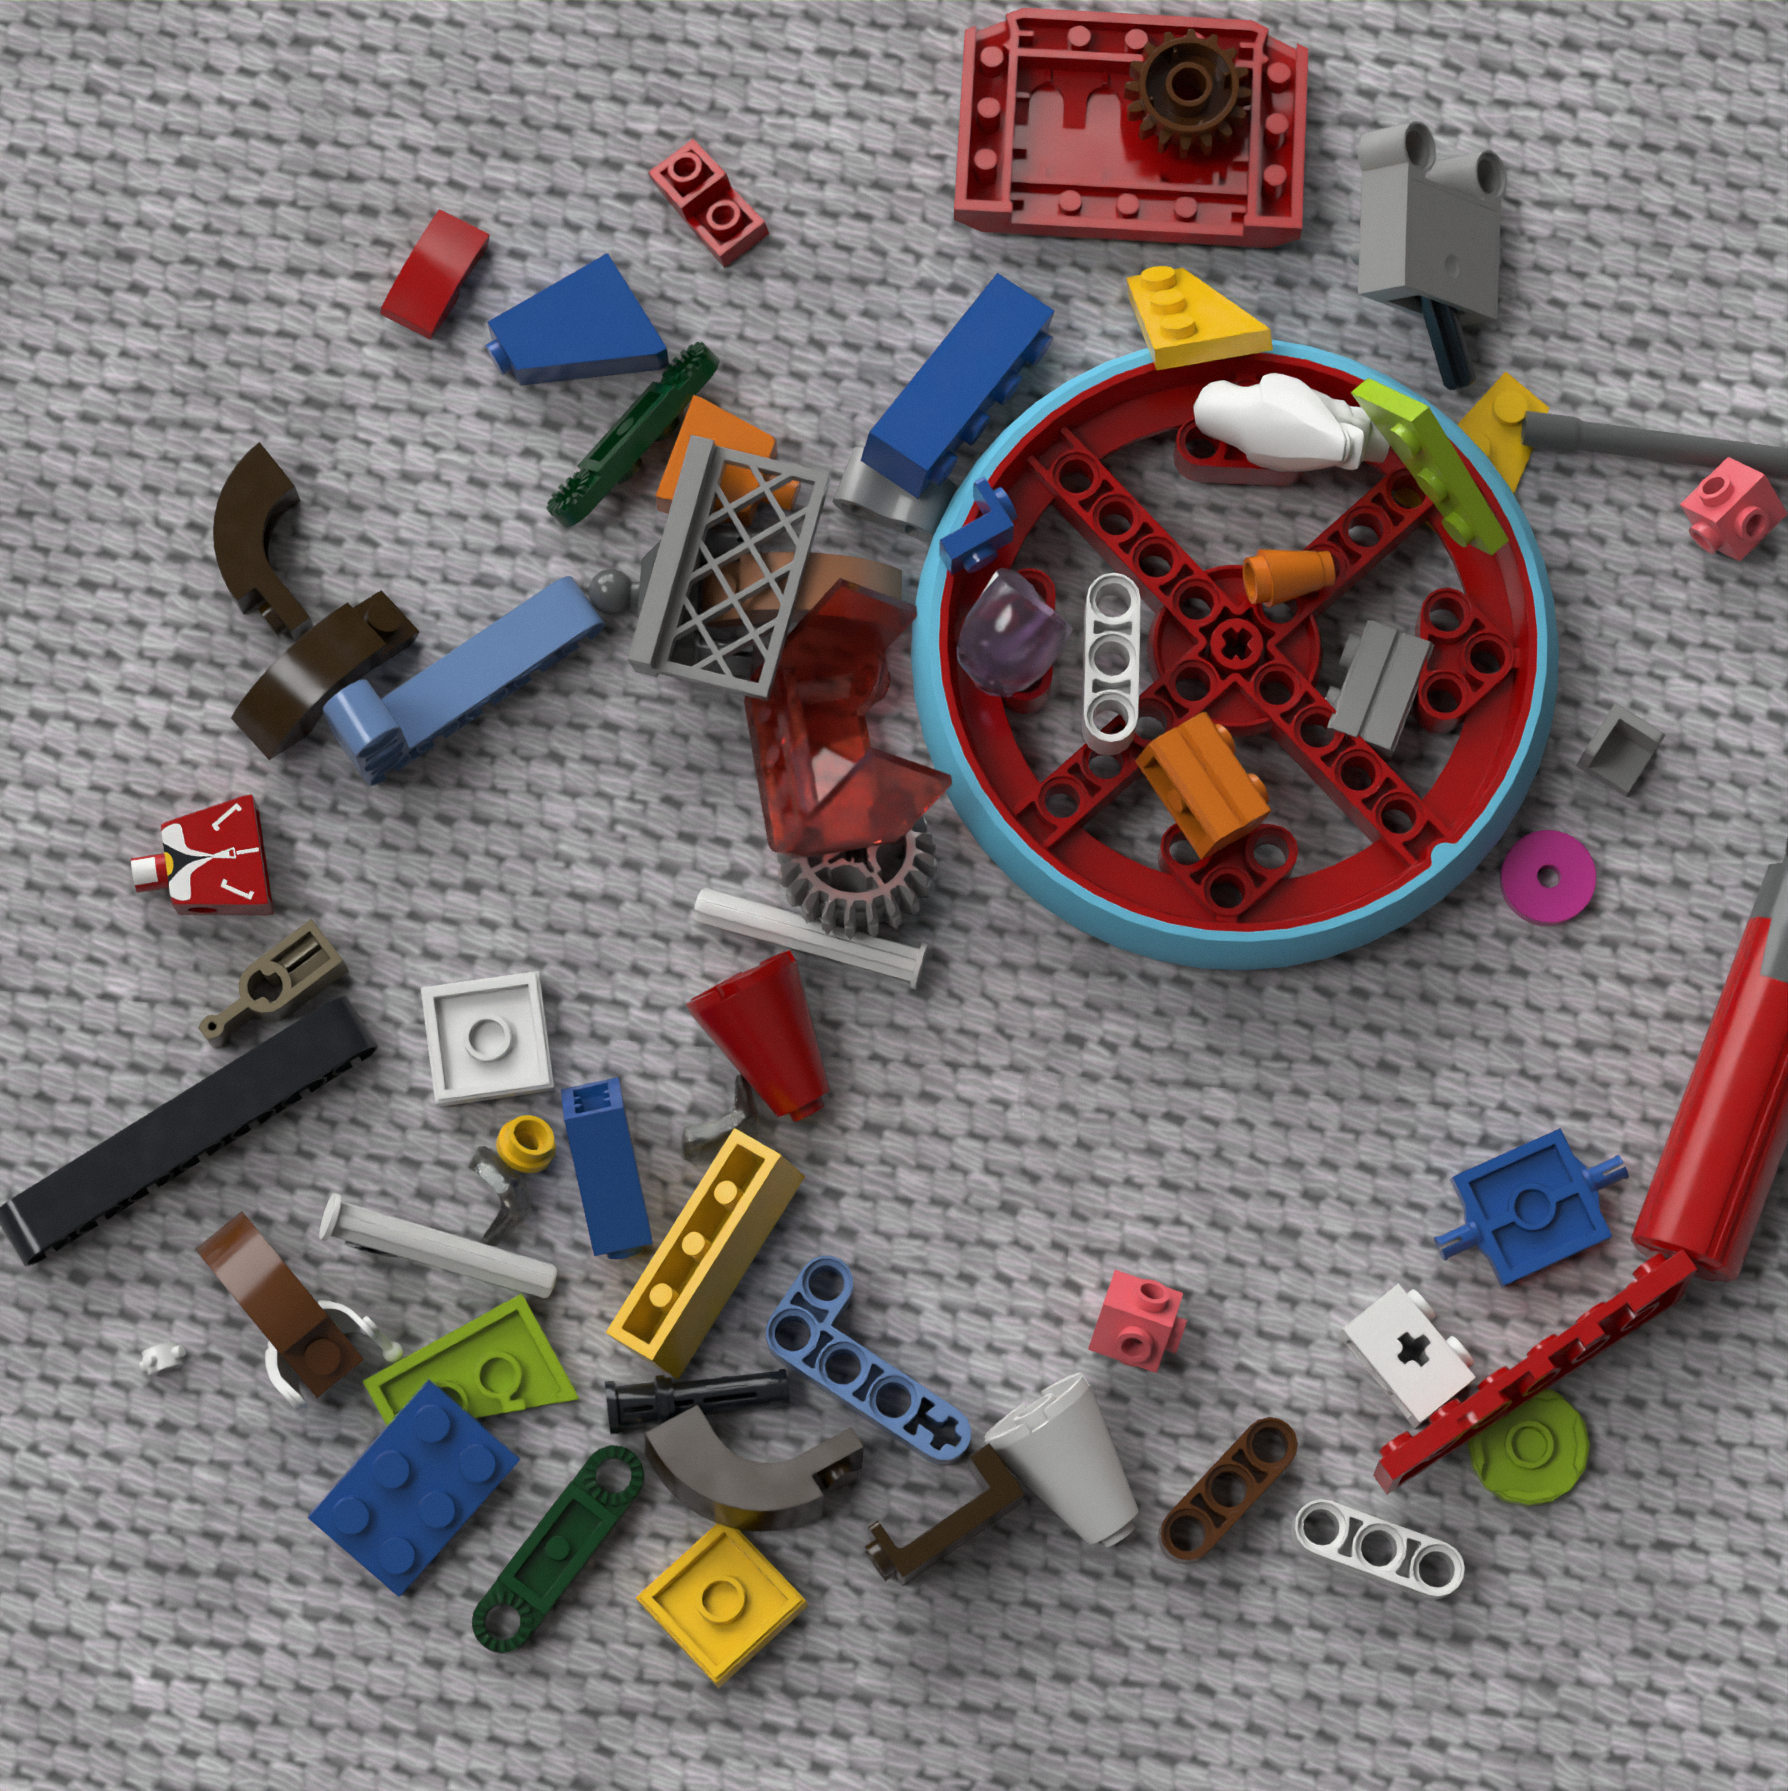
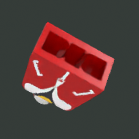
M252 794L244 795L163 823L161 825L164 853L131 858L136 892L141 893L169 888L172 906L178 915L266 916L274 914L259 806Z

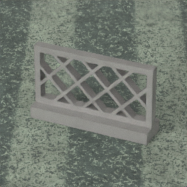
M691 435L627 658L635 672L657 678L661 674L769 701L831 481L830 473L716 446L714 440ZM726 464L751 470L760 487L730 504L720 488ZM761 473L777 477L766 483ZM792 480L814 485L809 505L789 517L785 516L772 494L773 491ZM718 496L724 508L713 513ZM766 496L780 522L750 539L736 513ZM730 517L744 543L714 560L704 543L709 528ZM804 521L800 537L798 538L792 527ZM787 531L796 546L793 561L770 573L756 548ZM702 552L708 564L697 569ZM751 552L765 577L734 595L720 569ZM715 573L729 598L698 616L688 599L691 587L703 578ZM788 577L783 594L777 582ZM771 586L781 603L778 615L775 619L755 630L740 604ZM687 608L692 620L681 625L685 609ZM735 608L749 634L718 650L704 625ZM699 629L713 655L692 667L671 662L676 641ZM772 633L767 651L761 638ZM755 643L765 659L759 683L735 678L724 660ZM719 663L725 675L707 670Z

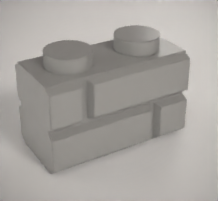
M1367 620L1362 636L1350 632L1338 664L1348 668L1349 671L1342 689L1331 685L1325 699L1337 712L1336 714L1332 713L1323 738L1331 742L1335 731L1347 734L1345 740L1348 735L1356 738L1360 735L1386 763H1390L1418 690L1420 672L1426 657L1428 663L1434 645L1430 641L1408 633H1401L1395 628L1373 620Z

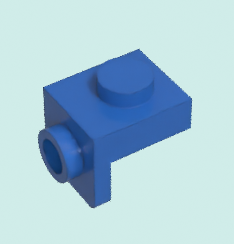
M985 477L973 483V498L983 516L940 539L939 556L950 575L963 568L968 573L984 568L998 557L999 554L996 550L1013 541L1014 525L1012 521L1018 518L1016 510L1006 492L1001 487L993 491Z

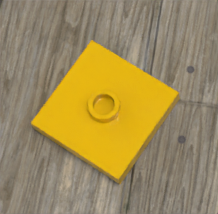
M720 1524L713 1526L636 1597V1600L718 1689L808 1607L807 1601L739 1529Z

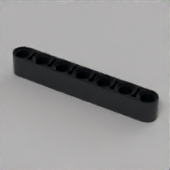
M338 997L301 1018L4 1203L0 1207V1226L24 1266L39 1263L47 1258L44 1252L53 1247L57 1252L97 1227L98 1224L95 1220L103 1215L107 1220L150 1194L147 1190L148 1187L155 1183L158 1188L200 1163L201 1161L198 1156L207 1152L211 1156L251 1131L249 1127L251 1123L258 1120L261 1125L301 1100L302 1097L299 1093L307 1088L312 1093L353 1067L350 1063L352 1060L359 1057L363 1061L370 1057L378 1049V1045L348 997Z

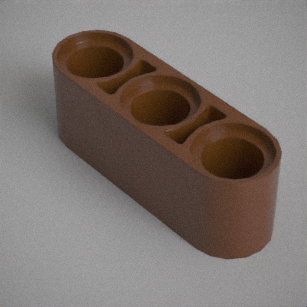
M1267 1417L1259 1419L1250 1425L1167 1514L1158 1533L1159 1546L1166 1558L1174 1563L1188 1565L1196 1563L1205 1557L1287 1469L1296 1455L1298 1446L1296 1434L1288 1423L1279 1418ZM1271 1432L1279 1436L1285 1448L1283 1458L1274 1463H1267L1258 1459L1252 1448L1253 1438L1257 1434ZM1225 1475L1237 1479L1243 1487V1501L1233 1507H1224L1218 1504L1211 1493L1213 1480ZM1183 1519L1191 1520L1200 1527L1203 1540L1202 1545L1198 1549L1187 1552L1181 1551L1173 1545L1169 1532L1171 1525L1176 1521Z

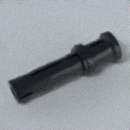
M785 1369L672 1383L671 1377L665 1378V1375L655 1376L653 1382L617 1386L614 1381H605L610 1435L619 1434L622 1427L657 1423L661 1425L696 1405L699 1406L704 1415L781 1406L783 1408L790 1407Z

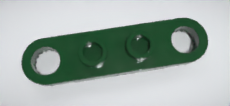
M702 341L689 345L687 351L682 350L680 352L682 357L680 360L677 357L672 360L675 364H669L665 368L667 371L663 372L661 381L659 383L653 381L577 465L580 471L574 473L573 478L568 477L566 479L567 486L565 487L561 484L558 487L561 492L556 491L551 495L553 498L549 499L546 509L564 528L579 523L592 512L616 484H622L629 480L641 467L642 459L640 457L653 442L665 439L676 429L681 420L679 413L692 400L693 395L696 396L711 379L720 363L719 358Z
M609 1445L594 1452L497 1577V1580L476 1606L472 1617L474 1635L486 1649L499 1654H507L522 1648L638 1497L644 1485L645 1475L639 1458L632 1451L623 1446ZM612 1459L625 1462L631 1470L629 1486L617 1494L603 1491L598 1486L596 1480L599 1467L604 1462ZM499 1605H509L515 1608L520 1617L518 1632L507 1640H497L491 1637L486 1630L485 1622L488 1613Z

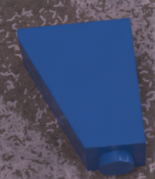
M608 253L487 322L490 336L493 340L485 345L489 356L501 375L512 371L520 386L655 371L669 365L667 347Z
M619 1077L561 1089L564 1122L594 1256L607 1254L609 1259H623L637 1255L642 1251V1246L653 1244Z

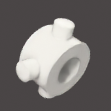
M167 1342L146 1349L142 1352L143 1359L139 1364L140 1369L143 1373L148 1372L149 1376H157L183 1366L181 1357L186 1354L185 1348L182 1345H177V1342Z

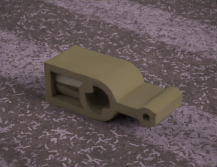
M310 919L250 964L242 973L238 983L241 998L218 1015L206 1016L198 1028L214 1049L224 1047L229 1043L231 1034L253 1017L267 1023L279 1022L290 1016L349 970L344 960L313 920ZM265 980L272 986L278 985L280 982L283 983L281 995L271 1003L265 997L254 1001V992L257 986Z

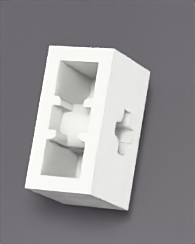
M1398 1283L1346 1325L1338 1336L1415 1429L1467 1387L1476 1377L1469 1369L1474 1365V1361L1464 1346L1453 1336L1445 1340L1430 1322L1436 1315L1426 1300L1414 1289L1406 1293ZM1401 1338L1408 1345L1414 1344L1416 1341L1423 1345L1425 1349L1419 1356L1423 1363L1422 1367L1414 1360L1408 1361L1406 1364L1399 1360L1398 1355L1403 1349L1399 1341Z

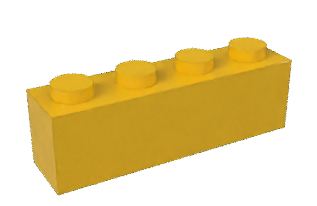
M734 1128L605 1333L630 1352L678 1380L805 1176L781 1154Z

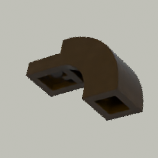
M258 442L236 464L221 490L214 515V550L222 578L242 614L244 615L262 601L264 604L257 609V612L277 637L287 632L296 642L314 626L309 615L271 569L269 543L273 530L280 518L301 500L295 485L263 445Z
M382 590L355 607H352L347 602L299 638L266 670L242 699L231 719L268 760H271L312 732L324 714L323 707L335 694L414 643L420 631Z

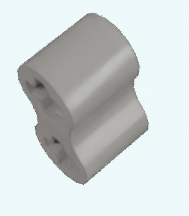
M855 447L832 501L834 505L846 513L885 525L916 539L931 542L957 488L955 483L948 478L940 486L931 482L920 498L917 499L860 461L864 447Z

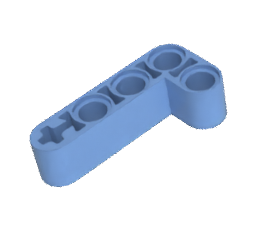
M819 1256L812 1259L802 1269L767 1323L766 1341L771 1355L778 1362L927 1461L936 1465H951L958 1462L967 1453L971 1442V1427L967 1417L957 1408L834 1328L853 1297V1276L849 1267L841 1259L833 1256ZM832 1272L842 1279L844 1288L837 1298L831 1301H822L811 1293L809 1285L812 1279L819 1273ZM790 1321L804 1324L811 1334L808 1344L797 1351L783 1349L776 1341L778 1329ZM841 1354L854 1357L861 1367L859 1376L849 1384L833 1382L826 1373L828 1362L833 1357ZM888 1388L904 1390L911 1400L909 1410L898 1418L884 1416L876 1406L878 1395L883 1390ZM922 1403L932 1408L926 1413L925 1420L938 1428H943L947 1422H951L956 1426L954 1437L960 1442L956 1447L945 1444L941 1450L933 1448L934 1435L920 1424L917 1427L916 1435H911L905 1431L916 1421Z

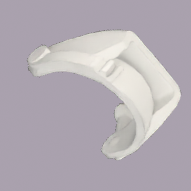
M319 1300L317 1302L343 1334L357 1332L368 1335L383 1350L382 1354L385 1360L391 1363L397 1362L402 1358L403 1349L401 1345L391 1342L369 1317L365 1316L361 1319L353 1310L339 1303L327 1300ZM269 1341L267 1344L269 1348L265 1352V1364L270 1381L297 1411L301 1407L305 1409L309 1404L304 1400L302 1393H300V1377Z

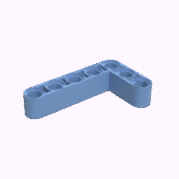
M566 576L553 582L382 699L377 695L368 680L363 679L348 685L335 694L323 707V713L336 741L367 785L374 786L386 780L387 778L384 773L393 767L396 771H399L433 748L435 744L432 741L440 735H443L446 739L484 712L481 710V707L490 701L493 706L530 682L532 680L529 676L537 669L543 673L580 648L577 643L586 636L589 640L596 637L603 630L606 623L573 577Z

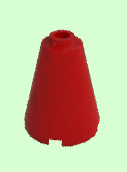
M791 949L760 962V966L758 965L743 973L740 972L692 998L691 1001L686 1003L690 1015L777 1117L789 1113L792 1121L797 1122L825 1107L821 1096L829 1092L830 1087L798 963Z

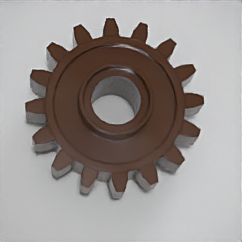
M1188 29L1186 37L1175 39L1169 31L1164 33L1163 44L1159 47L1149 42L1144 45L1143 58L1145 63L1132 60L1129 76L1135 81L1125 83L1124 98L1134 102L1127 108L1128 121L1143 119L1138 134L1141 140L1150 138L1154 134L1159 137L1157 152L1163 154L1170 144L1178 145L1180 158L1187 159L1190 146L1198 145L1204 156L1211 155L1212 139L1216 138L1221 143L1228 145L1233 135L1230 125L1243 127L1247 113L1241 107L1250 105L1252 90L1241 86L1247 82L1249 71L1247 67L1235 68L1234 62L1237 51L1234 47L1224 51L1217 46L1218 36L1212 34L1205 40L1197 38L1195 29ZM1189 85L1198 89L1202 96L1196 100L1186 101L1179 98L1174 93V90L1177 87Z

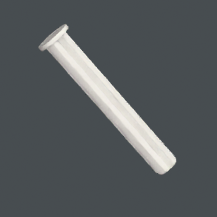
M708 888L700 891L693 912V918L698 923L910 982V988L916 989L929 946V944L922 942L919 948L880 936H876L874 939L869 933L856 930V934L850 940L845 935L844 926L837 925L827 935L822 930L821 920L819 919L806 924L801 914Z
M337 1193L331 1195L324 1211L319 1232V1238L327 1241L332 1236L541 1299L549 1297L556 1283L557 1268L553 1264L341 1201V1195Z

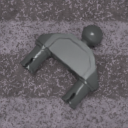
M715 525L708 529L704 543L715 560L744 543V540L735 526ZM744 527L750 539L763 532V527ZM661 540L642 558L640 582H632L629 576L616 569L602 570L595 575L590 582L588 594L592 605L597 610L612 615L621 613L629 605H638L637 619H639ZM763 544L756 548L758 553H762L761 548ZM702 552L697 569L708 564ZM702 580L692 585L688 598L698 616ZM687 608L685 609L681 625L692 620ZM698 629L676 641L671 662L692 667L713 655L705 639L702 638L701 632H698ZM712 638L718 650L737 641ZM754 643L724 660L733 675L752 677ZM719 663L707 670L724 674Z

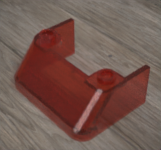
M839 578L787 635L769 701L745 696V712L768 845L773 852L794 859L892 844L907 834L913 824L952 785L951 775L873 748L870 744L865 714L876 702L881 701L885 697L891 681L885 651L915 620L918 615L917 606ZM764 661L755 670L749 681L759 683Z

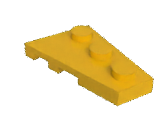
M1155 266L1144 270L1141 275L1126 277L1129 301L1156 370L1273 350L1270 328L1183 267L1173 269L1168 266Z
M1505 371L1457 425L1485 453L1514 495L1533 450V447L1521 445L1524 414L1526 411L1548 413L1550 408ZM1399 488L1393 495L1407 509L1421 505L1420 497L1412 489ZM1428 521L1424 522L1434 532H1436Z

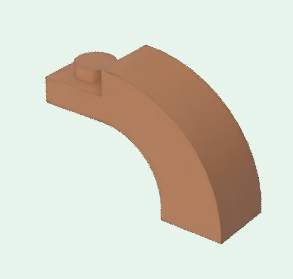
M764 552L759 554L770 573H773L792 562L795 552ZM810 553L791 621L824 624L843 629L847 632L900 627L902 570L884 563L857 557ZM745 554L741 556L740 562L729 563L720 569L734 595L765 577L752 554ZM715 573L703 578L702 613L729 598ZM788 577L777 582L783 594ZM770 586L740 605L751 624L770 622L775 619L781 603ZM732 608L705 625L723 628L744 625L736 609Z

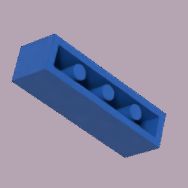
M997 273L869 431L860 461L917 499L920 498L931 482L938 486L942 485L958 461L959 457L954 453L963 442L972 446L978 440L990 421V416L986 414L995 402L1004 406L1022 380V376L1018 373L1027 362L1036 366L1049 349L1053 336L1047 332L1055 311Z

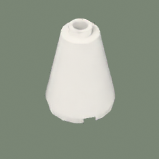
M1079 1372L1042 1390L1043 1397L1026 1408L1023 1403L1012 1410L986 1433L984 1442L986 1445L990 1443L1004 1465L1089 1545L1101 1541L1107 1548L1127 1537L1135 1529L1131 1520L1138 1514L1139 1510L1091 1384Z

